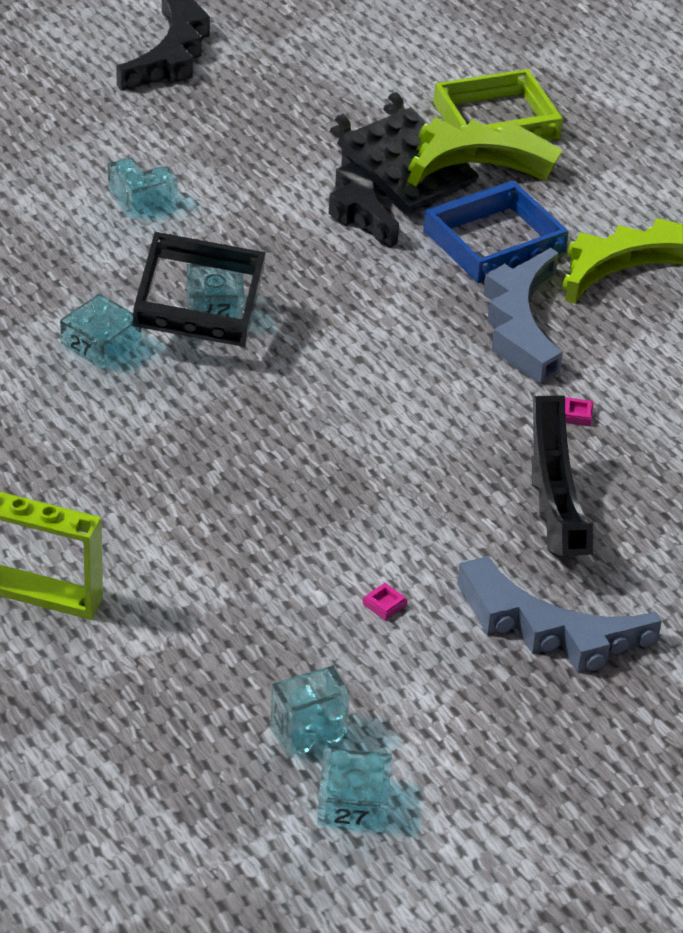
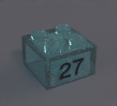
M186 264L187 309L242 319L245 300L243 273L196 264Z
M100 293L60 319L61 346L102 370L141 344V328L133 326V312Z
M334 665L272 684L270 729L286 756L297 752L304 753L313 747L325 743H335L347 737L350 691Z
M324 748L317 826L386 832L392 754Z

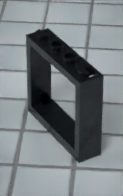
M154 232L133 307V326L246 347L264 272L266 252ZM160 258L253 275L242 319L148 302Z

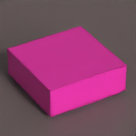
M565 397L566 423L591 426L594 401Z
M383 583L363 597V605L385 621L406 607L408 601L405 596L386 583Z

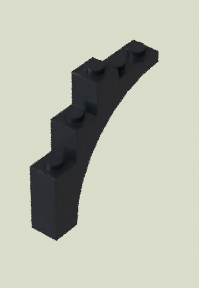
M162 0V14L169 23V31L163 40L148 53L116 66L117 87L121 91L167 79L171 84L193 78V59L201 57L202 38L210 36V16L195 0Z
M342 150V167L336 169L335 191L329 194L328 214L345 226L356 223L359 228H363L374 236L377 241H381L389 248L397 245L399 223L387 214L378 202L373 191L375 182Z
M565 395L533 396L534 455H531L532 485L539 487L540 518L547 519V550L562 556L593 555V523L586 518L581 509L572 477L567 442Z

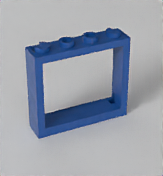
M514 180L425 210L423 230L477 283L484 281L486 274L504 264L514 269L516 266L525 263L550 248L559 254L565 252L569 230ZM511 208L541 237L481 258L451 229Z

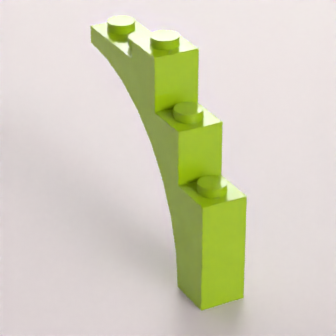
M435 116L430 125L424 124L418 135L422 139L417 148L420 151L417 156H414L408 167L411 174L407 182L417 187L426 176L438 169L453 164L470 162L505 166L546 181L563 150L510 120L507 121L503 129L498 127L496 131L473 118L466 127L462 125L460 129H457Z
M656 218L652 228L647 227L646 232L618 225L614 235L609 234L608 239L580 232L576 241L570 242L567 257L571 258L570 275L566 274L562 290L566 291L565 301L576 304L582 293L594 282L608 274L625 268L645 264H683V224Z

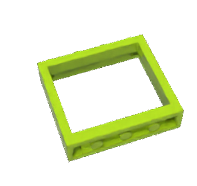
M529 69L435 83L433 103L444 121L457 129H460L462 125L466 127L467 124L454 104L523 94L537 116L511 120V122L546 141L561 138L563 118ZM507 121L486 124V126L496 131L498 127L503 129Z
M0 492L1 521L83 541L85 586L0 565V596L92 620L103 600L101 517Z

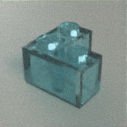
M133 157L108 163V189L128 217L178 205V180L168 166L156 167L142 172Z

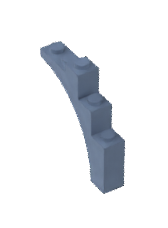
M552 248L516 266L514 269L504 264L486 274L484 280L483 295L491 300L488 308V323L496 328L493 332L492 351L540 384L560 372L563 351L549 341L537 327L529 307L533 293L543 282L556 274L559 253Z
M489 556L459 563L457 585L487 635L498 632L505 633L517 628L532 654L542 651L549 652L557 647H562L577 673L587 670L595 671L602 666H606L609 654H620L628 649L639 646L647 647L654 642H658L662 620L657 612L635 616L609 617L583 614L559 608L527 593L502 574Z

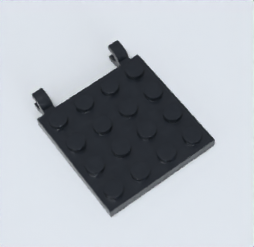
M398 92L390 94L388 99L392 103L383 107V110L390 116L352 131L350 121L343 113L335 118L336 123L339 125L330 129V133L339 138L337 145L405 214L475 183L480 176L468 163H461L436 170L426 176L417 187L407 182L411 174L408 167L414 156H417L420 151L417 148L422 139L418 135L424 124L428 123L412 107L404 108V101Z

